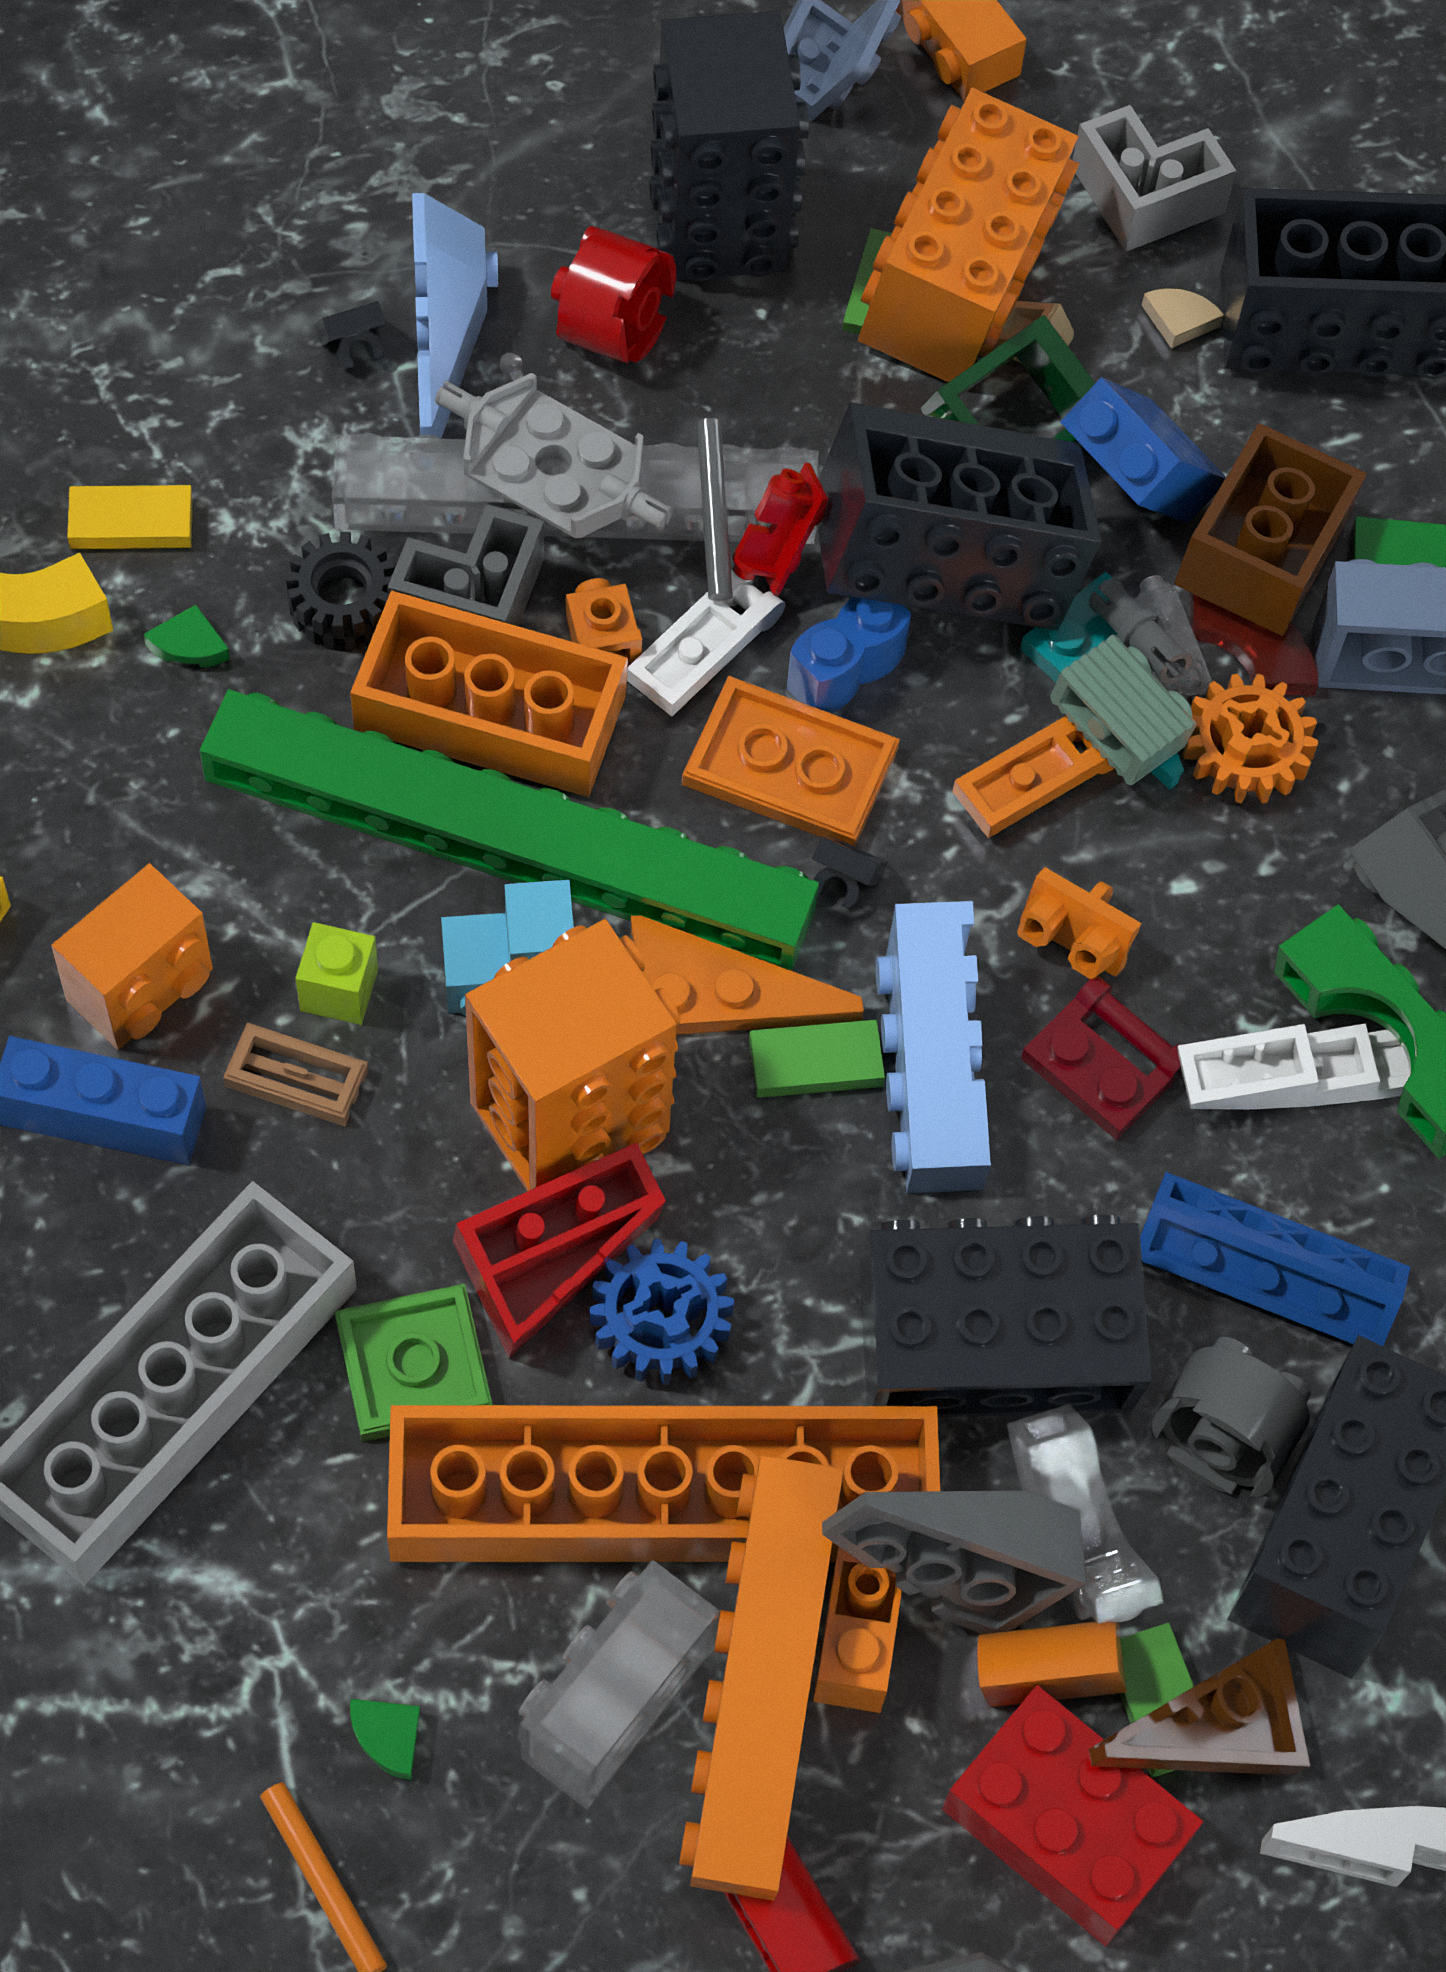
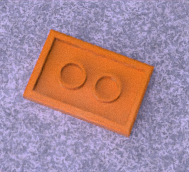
M728 676L682 774V785L816 836H834L856 846L898 751L900 739Z

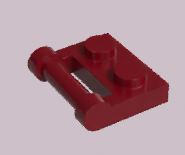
M1098 975L1088 980L1075 998L1023 1049L1021 1060L1117 1141L1183 1074L1177 1052L1178 1046L1181 1044L1178 1043L1173 1047L1111 995L1112 986ZM1093 1013L1096 1014L1157 1067L1146 1076L1084 1022Z

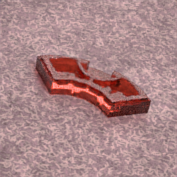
M1189 592L1192 639L1214 643L1235 655L1248 671L1251 683H1253L1257 674H1261L1264 676L1265 688L1273 690L1279 683L1284 682L1287 684L1285 694L1315 695L1319 683L1313 656L1304 638L1292 622L1284 636H1281Z

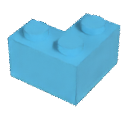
M569 880L505 884V913L441 917L448 1014L462 1013L466 1016V993L494 979L498 970L508 962L519 957L531 959L548 950L559 936L574 928Z

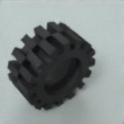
M340 531V542L334 543L331 541L330 534L326 533L319 536L320 547L317 549L309 540L301 546L303 558L294 554L290 561L291 572L287 571L286 575L290 615H293L294 625L298 631L305 628L306 639L314 644L322 635L324 648L335 650L336 641L344 640L345 651L356 650L355 639L362 637L365 645L368 646L388 599L387 587L395 570L392 558L387 560L386 550L380 544L372 550L371 538L362 534L357 544L351 542V532ZM337 578H352L362 582L366 587L365 595L361 599L345 605L331 604L324 601L320 597L319 591L325 583Z

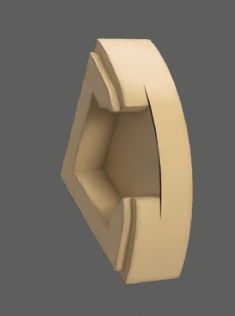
M1158 289L1144 294L1141 305L1171 348L1221 327L1224 316L1208 299L1182 289Z

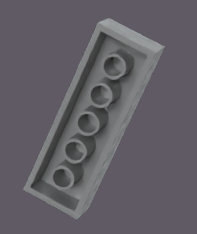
M252 1181L0 1447V1516L85 1586L330 1320L335 1311L339 1310L357 1290L353 1260Z

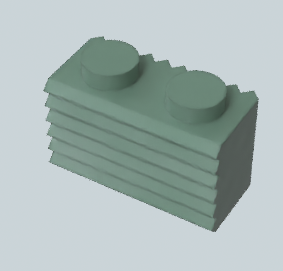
M1111 635L1106 641H1102L1097 647H1093L1088 654H1084L1079 660H1075L1070 666H1067L1060 673L1050 695L1052 704L1058 705L1060 712L1067 715L1068 721L1075 724L1077 731L1083 732L1084 738L1091 741L1093 748L1099 750L1101 757L1106 758L1109 765L1116 768L1117 774L1123 776L1128 785L1135 784L1183 749L1197 725L1192 718V710L1185 698L1176 691H1167L1151 674L1150 664L1144 654L1135 647H1126L1115 635Z

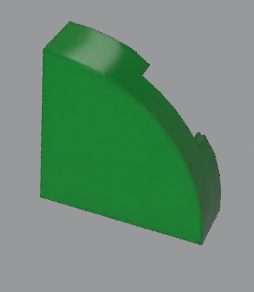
M196 605L143 634L145 645L157 657L167 662L174 660L182 663L199 664L200 667H211L230 660L228 647Z
M351 1699L350 1717L353 1732L365 1754L384 1772L394 1777L411 1780L421 1713L420 1706Z

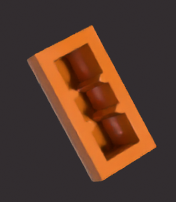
M1117 1619L980 1634L978 1637L979 1688L990 1707L1021 1704L1036 1685L1041 1687L1055 1700L1127 1692L1120 1625Z

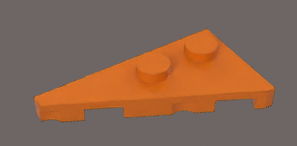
M641 915L631 916V938L640 952L645 966V970L642 973L654 990L661 987L669 994L678 1010L680 1023L677 1024L676 1035L855 1022L862 1021L864 1009L861 996Z

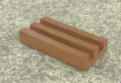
M247 1022L223 1080L227 1088L345 1127L350 1117L349 1110L352 1104L355 1105L359 1096L360 1084L365 1081L369 1070L368 1062ZM253 1046L346 1076L347 1078L345 1083H341L308 1072L305 1068L290 1063H281L251 1053ZM243 1068L336 1098L337 1101L244 1071Z

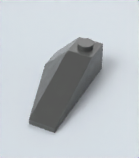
M1443 790L1406 808L1350 848L1349 852L1356 860L1354 869L1364 886L1373 893L1378 892L1384 902L1446 949V792Z
M1029 1491L865 1492L822 1522V1535L869 1568H888L896 1574V1587L908 1595L922 1592L931 1599L932 1612L940 1618L983 1634L1011 1631L1086 1584L1080 1510L1051 1500L1042 1493Z

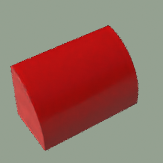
M788 1836L786 1838L779 1890L775 1901L723 1892L769 1972H844L861 1962L857 1952Z

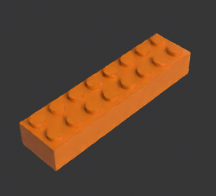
M391 1405L387 1521L390 1562H729L732 1541L746 1543L750 1517L736 1515L743 1473L757 1476L760 1455L843 1468L837 1511L865 1492L940 1491L937 1406ZM832 1542L829 1562H836L839 1546Z

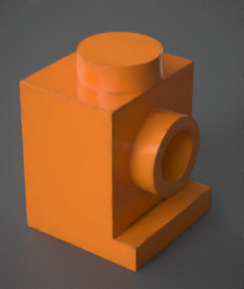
M595 578L581 583L576 588L575 593L566 594V622L571 642L627 657V668L642 654V636L640 629L637 628L626 584L611 586L608 580Z

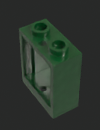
M1042 315L938 389L920 410L926 416L979 425L959 397L1015 356L1062 419L1095 385V382L1047 317ZM1066 428L1052 437L1054 439L1077 442L1075 437Z

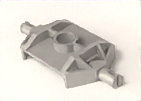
M533 373L489 391L483 397H475L455 386L450 381H445L443 387H440L435 403L464 418V428L467 430L463 456L464 475L574 538H582L620 518L627 521L631 514L653 525L659 531L663 530L665 524H668L670 521L673 507L667 506L644 493V489L639 486L643 455V435L638 433L635 436V444L593 422L538 391L537 376ZM547 459H560L567 463L570 468L563 474L551 476L541 472L537 466Z

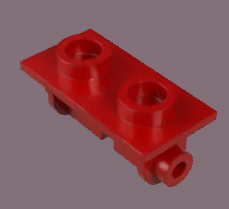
M805 462L800 473L785 468L782 469L780 475H773L771 477L768 487L754 513L757 521L771 524L769 527L749 523L732 555V560L735 563L733 572L738 577L751 581L754 580L756 575L765 576L775 596L780 595L789 575L797 570L801 561L802 550L814 527L820 524L826 512L829 499L811 463Z

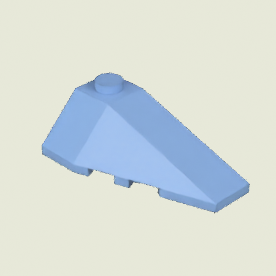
M412 193L422 460H434L451 413L445 407L437 405L435 398L445 381H450L460 388L487 313V287H498L497 251L485 250V228L425 193Z

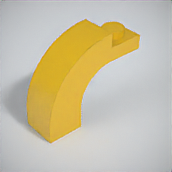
M80 553L36 572L26 574L0 573V650L25 654L62 651L77 647L113 631L107 598Z

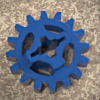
M660 1238L653 1239L651 1254L643 1256L631 1244L626 1249L627 1264L623 1266L609 1259L605 1263V1276L609 1282L594 1281L592 1298L600 1304L590 1307L589 1321L590 1325L602 1327L596 1332L595 1344L598 1350L607 1349L612 1346L615 1347L612 1354V1367L616 1370L625 1366L629 1361L636 1364V1381L642 1382L649 1370L653 1369L659 1370L662 1384L669 1385L672 1378V1370L679 1367L692 1379L697 1376V1358L701 1357L705 1361L714 1364L718 1359L719 1352L715 1341H729L731 1324L724 1319L733 1316L734 1299L720 1296L726 1291L727 1277L725 1273L715 1274L710 1277L707 1275L711 1264V1257L707 1253L698 1257L694 1262L687 1259L686 1242L681 1241L675 1248L674 1253L671 1254L664 1253V1247ZM632 1286L634 1289V1301L623 1305V1312L617 1314V1306L621 1296L628 1287ZM659 1305L663 1312L673 1310V1316L664 1318L659 1310L650 1312V1307ZM705 1309V1321L698 1333L692 1338L689 1333L690 1326L688 1323L698 1318L700 1311Z

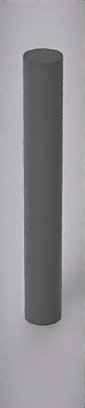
M706 418L697 421L708 598L713 601H723L731 599L733 592L721 421L716 418Z

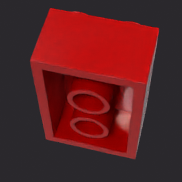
M1036 1685L951 1787L942 1810L1101 1944L1107 1947L1189 1844L1204 1821L1139 1768L1091 1766L1089 1749L1104 1739L1041 1687Z

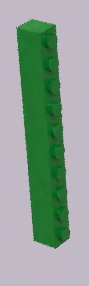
M228 689L199 750L205 781L514 883L569 880L571 902L631 921V916L641 915L793 971L815 913L819 882L809 879L803 872L788 866H777L774 868L750 860L744 853L731 847L720 846L713 848L692 841L685 834L673 828L659 827L655 829L631 821L625 814L612 808L594 809L575 803L557 790L549 788L536 790L520 785L496 770L483 769L478 771L454 763L452 759L438 751L424 750L420 752L396 744L388 736L376 731L358 732L340 726L330 717L318 712L303 714L282 707L272 698L260 693L245 695Z

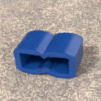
M851 597L841 608L837 618L813 625L796 640L790 652L786 689L801 703L831 714L838 711L855 696L860 684L870 683L884 677L900 663L906 650L911 612L904 605Z

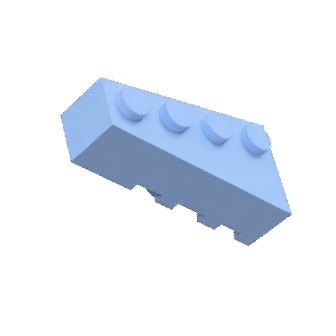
M973 901L895 904L886 956L876 957L878 995L888 994L890 1014H882L881 1016L882 1049L884 1053L894 1052L896 1073H887L886 1076L887 1106L889 1112L899 1111L901 1132L892 1133V1162L894 1171H905L907 1194L984 1190L991 1166L984 1079H974V1072H980L982 1064L981 1021L968 1020V1013H974L976 984L978 983L976 955L964 956L970 928L974 925Z

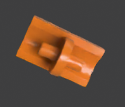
M1044 867L1035 877L1020 919L1021 922L1017 934L1018 937L1037 948L1046 946L1053 940L1069 949L1068 960L1071 963L1072 969L1089 979L1097 977L1103 971L1116 977L1126 965L1129 949L1142 923L1108 904L1112 897L1113 887L1107 883L1099 881L1089 893Z

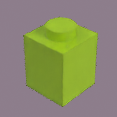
M312 923L295 978L301 1012L362 1025L378 973L375 936L320 923Z

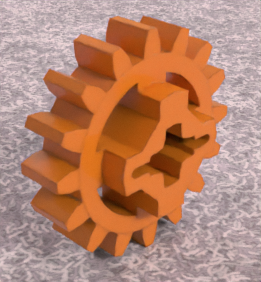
M1232 674L1227 690L1213 681L1208 686L1205 698L1198 696L1194 698L1191 710L1192 718L1197 725L1184 747L1183 757L1190 760L1199 759L1193 776L1196 779H1201L1211 775L1215 779L1212 793L1218 795L1228 786L1235 789V801L1238 803L1243 802L1247 791H1255L1260 802L1267 803L1273 787L1286 796L1291 792L1295 779H1305L1311 765L1310 760H1313L1318 746V740L1312 738L1317 722L1313 717H1301L1306 704L1303 697L1293 699L1290 702L1284 698L1287 684L1281 682L1273 690L1265 688L1264 676L1261 674L1256 675L1252 685H1244L1238 674Z

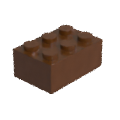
M1258 423L1194 531L1174 585L1284 636L1347 523L1368 473Z

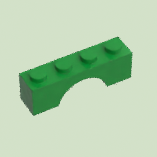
M1338 904L1279 945L1274 973L1314 1019L1333 1014L1358 1015L1377 1022L1396 1037L1405 1051L1410 1069V1076L1403 1086L1397 1113L1434 1155L1440 1159L1446 1154V1013L1442 1010H1433L1419 994V986L1412 974L1401 964L1396 963L1393 965L1379 950L1377 939L1369 926L1359 918L1352 920Z

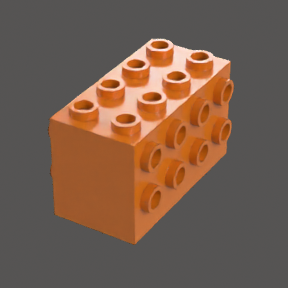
M971 88L961 109L951 105L937 135V138L941 140L937 141L934 149L929 148L915 180L917 184L913 192L908 191L894 222L896 226L891 236L886 235L873 263L872 269L874 271L860 300L869 305V309L857 341L947 382H950L974 365L979 356L985 357L992 352L1001 336L1008 316L1011 315L1027 275L1031 272L1045 242V237L1055 222L1065 195L1080 163L1070 159V156L1079 136L975 88Z
M606 918L588 928L581 925L569 929L559 936L548 950L531 959L519 957L508 962L498 970L494 979L465 994L470 1104L527 1191L636 1142L644 1155L660 1145L665 1139L666 1133L670 1130L671 1105L675 1103L672 1087L673 1079L676 1078L674 1058L675 1052L678 1051L676 1029L677 1024L680 1023V1016L669 994L661 987L654 990L642 973L645 970L644 962L633 941L627 935L619 938Z

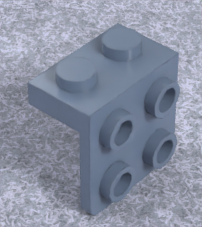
M797 0L784 26V34L788 54L797 53L799 57L801 86L800 90L794 91L796 102H806L810 122L827 107L836 110L846 99L855 82L863 86L871 78L881 61V57L875 53L879 44H883L892 35L900 22L901 15L896 12L900 0H877L853 23L821 0Z

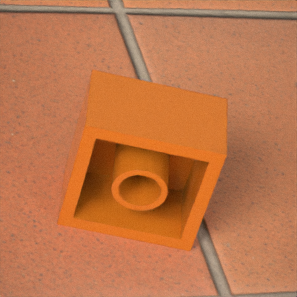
M150 863L51 945L66 1001L117 1050L130 1039H141L150 1033L160 1021L162 1012L180 997L184 999L189 998L198 992L206 983L210 971L213 969L203 913Z

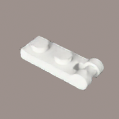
M732 569L733 597L728 600L713 601L708 598L707 592L627 668V681L670 716H673L761 631L770 629L778 621L785 609V602L770 591L765 594L753 585L754 580H744L738 577ZM738 604L746 611L740 616L729 606Z

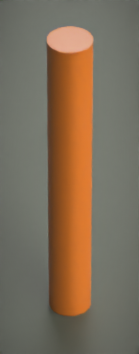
M280 1782L271 1786L260 1795V1798L358 1972H382L388 1966L286 1784Z

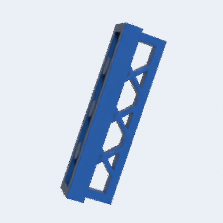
M1168 1172L1164 1174L1140 1236L1142 1262L1354 1344L1359 1335L1384 1346L1403 1301L1410 1272V1266Z

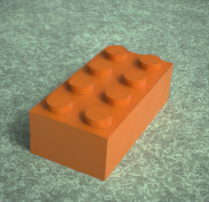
M391 590L350 692L353 729L363 733L365 731H376L388 736L394 742L422 750L438 751L453 759L589 797L626 697L628 658Z

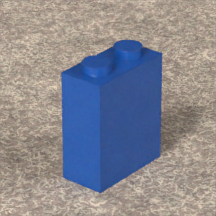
M1101 377L1060 421L1139 506L1189 523L1219 491L1226 479V476L1151 398Z

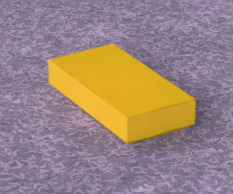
M191 485L70 486L67 534L69 548H191L193 502Z

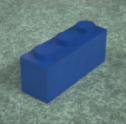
M8 1037L0 1062L1 1126L190 1165L207 1108L200 1076L28 1039Z

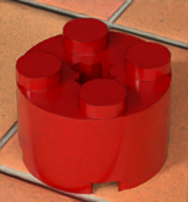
M593 225L588 227L583 234L579 250L570 268L562 266L557 271L552 283L551 298L559 302L558 323L556 327L557 338L629 364L628 360L634 363L643 360L656 343L667 319V316L658 313L662 296L666 295L673 298L676 264L673 256L658 248Z

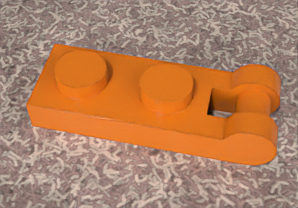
M1066 715L956 779L952 792L987 838H990L1096 774H1105L1115 767H1111L1108 760L1101 757L1099 750L1093 748L1091 741L1084 738L1083 732L1077 731L1075 724L1069 722ZM1082 741L1088 750L1080 754L1071 742Z

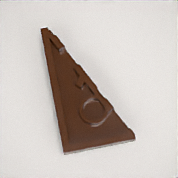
M1276 1638L1089 1749L1091 1766L1296 1775L1310 1767L1285 1639Z

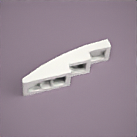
M1366 1023L1307 1033L1305 1024L1179 1045L1177 1049L1191 1109L1249 1110L1309 1107L1401 1096L1403 1086L1410 1076L1407 1056L1396 1037L1389 1030L1368 1033Z
M1408 1806L1344 1810L1277 1823L1271 1827L1262 1839L1260 1854L1397 1887L1411 1872L1412 1863L1446 1871V1808Z

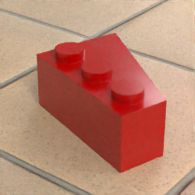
M637 1142L456 1223L452 1242L508 1359L605 1269V1263L609 1259L615 1260L627 1249V1246L631 1245L658 1219L666 1200Z

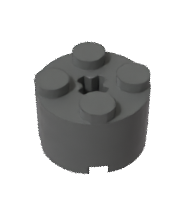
M1219 1337L1212 1347L1201 1348L1192 1354L1153 1417L1152 1431L1156 1439L1161 1431L1164 1432L1172 1444L1166 1454L1179 1468L1201 1483L1229 1494L1233 1493L1237 1484L1255 1487L1250 1496H1261L1272 1488L1309 1424L1310 1413L1306 1403L1311 1396V1391L1307 1384L1299 1377L1287 1372H1278L1268 1364L1253 1357L1251 1351L1240 1341L1230 1337Z

